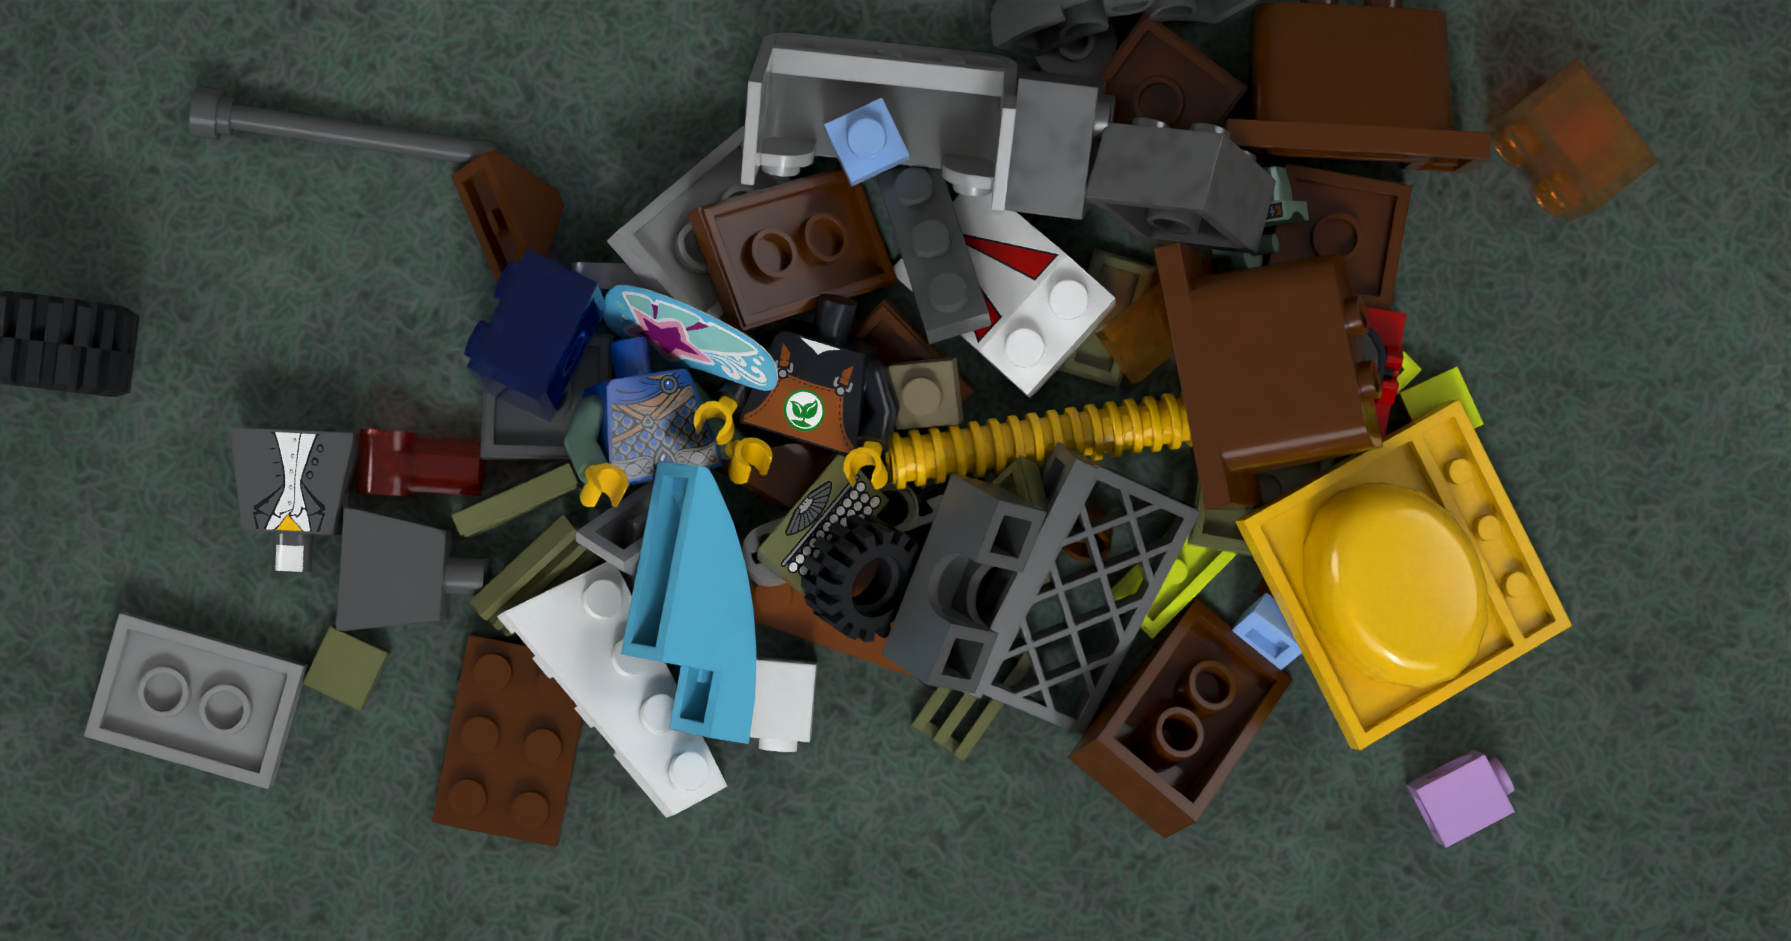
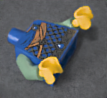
M647 337L630 338L609 344L615 379L603 381L584 389L582 400L576 405L564 439V446L580 481L585 483L580 493V501L586 507H595L601 492L609 496L613 507H618L628 485L654 481L658 461L702 466L710 470L723 466L722 459L729 460L731 458L728 475L735 484L748 482L751 472L749 464L755 466L759 473L765 476L772 461V451L766 442L758 438H746L735 425L732 439L727 444L717 445L716 437L725 425V421L720 418L708 419L704 423L701 432L697 435L693 419L695 412L700 405L713 400L698 382L693 381L691 373L686 368L654 373Z

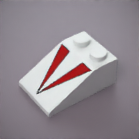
M992 191L987 196L959 194L952 203L991 320V326L960 336L1031 399L1114 309L1116 299L1073 259L1017 212L991 210ZM901 258L893 269L897 279L912 291Z

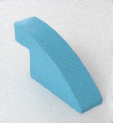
M658 461L621 654L681 666L669 729L708 738L749 744L755 702L757 653L754 608L747 568L736 529L720 489L709 468Z

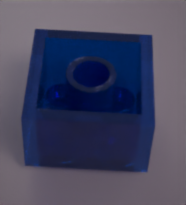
M526 249L519 265L509 262L502 272L494 292V297L499 299L500 302L489 323L483 320L477 323L469 337L464 355L471 358L467 368L482 391L551 422L605 314L606 305L598 282Z

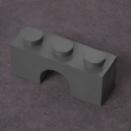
M952 473L885 643L882 655L927 685L975 694L998 637V633L987 627L979 618L976 608V595L979 584L986 572L993 566L1023 573L1047 512L1000 485Z

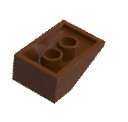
M1197 598L1190 602L1105 704L1067 757L1163 838H1167L1198 821L1293 680L1287 673L1276 667L1234 633L1232 627Z

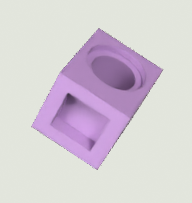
M1471 750L1406 784L1433 838L1446 848L1515 812L1506 796L1514 792V786L1505 768L1496 757L1488 761L1485 754L1476 750Z

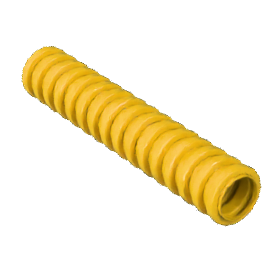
M1181 392L1179 398H1175L1172 393L1162 394L1160 401H1156L1152 395L1142 397L1140 404H1137L1133 398L1125 399L1119 407H1117L1114 401L1104 402L1102 409H1097L1095 404H1088L1084 406L1083 412H1078L1075 407H1067L1063 415H1058L1055 409L1047 410L1042 418H1039L1036 412L1027 413L1025 419L1019 421L1016 415L1006 417L1005 423L1000 424L997 418L987 419L985 426H979L977 421H969L965 429H960L958 425H947V429L944 432H940L938 427L935 426L929 427L927 434L920 435L917 429L908 431L907 437L900 438L898 432H894L889 451L885 454L890 482L898 490L906 488V483L909 481H913L916 487L925 486L926 480L929 478H933L936 484L945 483L946 476H950L952 473L966 477V473L972 472L975 478L985 477L986 470L992 469L994 475H1000L1019 456L1037 462L1038 468L1042 469L1045 462L1051 456L1057 442L1080 451L1084 456L1089 455L1093 461L1102 460L1104 453H1109L1111 458L1122 457L1124 450H1128L1131 455H1138L1142 453L1143 447H1147L1152 453L1161 451L1164 444L1170 450L1179 449L1184 441L1189 447H1193L1183 394Z

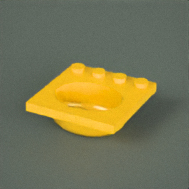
M1459 399L1449 400L1381 438L1383 448L1355 453L1235 521L1351 749H1364L1572 626Z

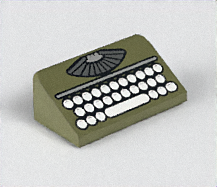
M841 453L836 456L758 549L757 559L802 596L810 592L801 587V576L813 574L811 570L803 566L806 556L818 557L821 550L815 547L813 543L819 536L827 541L833 537L827 527L836 521L847 527L846 517L854 514L863 519L865 514L877 517L889 503V499L879 489H874L871 481L860 469L856 475L855 485L851 486L843 470L846 456Z

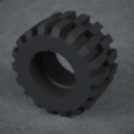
M0 290V384L115 398L128 394L131 390L140 316L126 307Z

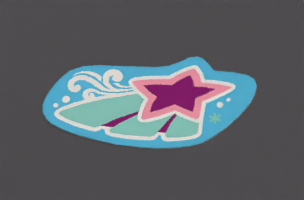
M615 285L606 294L603 302V317L607 327L624 340L647 337L649 351L672 370L693 368L763 391L775 388L778 381V373L771 355L755 340L727 323L686 303L636 286Z

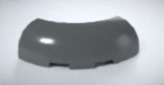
M996 0L991 12L992 39L995 48L1040 57L1069 42L1106 31L1109 27L1107 19L1109 17L1146 11L1150 23L1160 21H1196L1217 24L1258 0Z

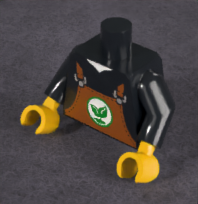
M822 293L819 297L813 324L802 320H792L780 327L779 330L766 331L756 342L771 355L776 364L778 381L775 388L763 391L724 378L715 393L717 401L706 402L696 410L693 418L696 434L698 435L701 432L704 423L708 419L717 417L725 421L724 427L716 437L717 445L727 444L734 434L732 414L734 412H742L740 423L847 455L843 463V470L852 487L856 483L858 470L865 465L875 466L871 479L874 489L877 490L884 487L888 480V472L880 457L889 451L900 404L889 369L879 360V345L875 342L850 335L857 302L844 296Z

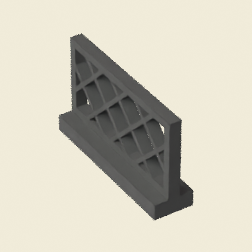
M1057 442L1041 473L1047 497L1044 498V502L1047 504L1045 509L1047 513L1023 573L993 566L976 600L979 618L987 627L997 632L998 637L975 694L964 693L979 699L982 695L988 696L1083 736L1201 512L1191 504L1088 459L1080 451ZM1099 480L1115 487L1122 509L1090 521L1085 502L1096 481ZM1129 494L1143 501L1132 505ZM1161 508L1176 515L1165 537L1144 545L1136 518ZM1078 517L1080 525L1072 528ZM1126 522L1134 549L1102 561L1094 534ZM1084 539L1092 566L1060 578L1055 560L1061 548ZM1155 556L1154 559H1153V561H1152V563H1151V565H1150V562H1149V559H1148V558H1151V557ZM1139 563L1143 580L1137 592L1114 601L1107 574ZM1047 575H1049L1051 582L1043 584ZM1097 579L1105 605L1072 617L1064 591ZM1055 595L1063 622L1030 634L1026 616L1032 604ZM1125 613L1122 620H1120L1119 615ZM1109 619L1114 636L1107 649L1085 657L1077 631ZM1018 631H1019V632H1020V635H1021V638L1014 641V639H1015V637H1016V635H1017V633H1018ZM1068 635L1076 661L1043 674L1035 648ZM1024 652L1027 653L1034 678L1011 687L993 681L1003 660ZM1096 668L1093 676L1091 677L1090 670ZM1080 675L1085 691L1074 712L1070 713L1054 706L1048 687ZM1039 691L1041 700L1029 695Z

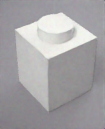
M756 657L755 702L750 737L759 738V749L796 752L798 741L810 742L818 662Z

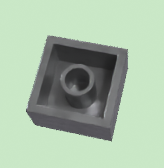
M1032 70L1019 78L1005 210L1083 219L1091 204H1094L1086 198L1098 153L1099 139H1102L1104 128L1108 126V123H1114L1116 96L1105 95L1107 79Z
M1137 117L1133 119L1132 125L1108 123V126L1104 128L1086 198L1142 241L1164 244L1180 242L1191 247L1257 254L1276 180L1256 163V156L1239 148L1229 139L1230 133L1219 126L1208 123H1193L1190 130L1172 129L1161 121Z

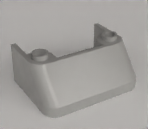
M773 33L766 35L762 40L748 81L741 184L754 185L759 166H762L763 172L770 175L794 176L800 173V167L811 165L814 162L815 156L837 158L824 131V124L883 98L910 155L909 160L900 165L942 169L943 179L953 183V190L963 195L987 196L991 194L992 190L991 210L1005 211L1016 115L1017 63L1008 57L991 53L799 33Z

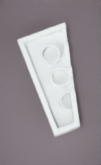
M605 562L498 615L497 617L511 634L516 632L535 656L532 659L549 679L554 677L577 706L574 709L589 727L595 726L615 750V758L666 818L727 787L703 736L669 729L677 684L667 664L621 654L632 595L617 567L609 562Z

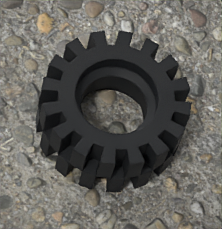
M856 514L846 517L847 527L837 521L827 527L833 536L829 541L819 536L813 543L821 551L817 558L809 555L806 556L803 566L811 570L813 574L801 576V587L810 592L804 596L807 606L814 610L813 613L853 640H856L858 637L864 642L874 641L875 633L883 639L889 636L891 631L890 623L894 622L922 549L917 542L910 539V536L874 515L865 514L864 519ZM877 558V570L873 580L864 591L852 597V587L856 576L868 562Z

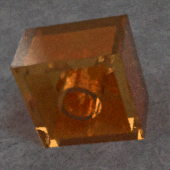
M1577 58L1548 76L1489 123L1497 133L1492 138V143L1501 157L1514 168L1522 164L1537 183L1532 188V193L1537 202L1549 215L1557 218L1562 214L1567 222L1598 210L1659 161Z

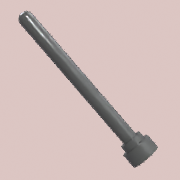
M197 86L190 105L189 131L193 137L219 140L222 134L232 136L234 130L464 164H469L485 152L498 151L497 147L488 141L238 105L237 98L226 96L224 89Z

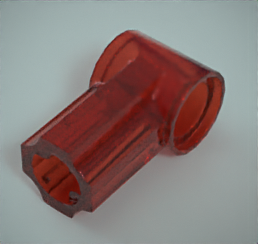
M360 429L356 493L413 496L414 492L482 496L486 460H482L480 457L481 442L455 438L417 437L418 433Z

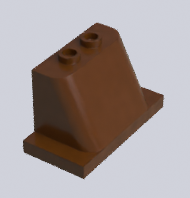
M1300 0V2L1261 3L1253 8L1247 119H1227L1221 128L1230 133L1229 139L1239 148L1254 154L1256 162L1277 163L1283 156L1403 162L1402 170L1466 173L1490 159L1491 132L1452 130L1446 13L1430 9L1402 8V0H1364L1363 6L1339 5V0Z
M1180 242L1154 248L1205 509L1240 511L1264 505L1258 478L1260 473L1383 448L1374 400L1382 396L1381 382L1375 362L1373 360H1365L1361 335L1368 334L1369 332L1368 317L1361 296H1352L1345 256L1335 253L1218 273L1216 261L1211 253Z

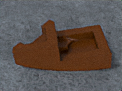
M802 441L772 447V461L767 475H761L755 466L749 464L751 467L747 483L742 485L758 495L757 499L771 507L779 505L785 510L792 509L839 453ZM731 458L729 460L722 459L723 466L715 468L716 471L725 477L729 476L728 468Z

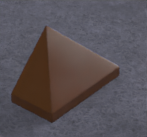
M496 150L485 152L452 174L453 182L499 290L504 291L544 269L564 207L558 190Z

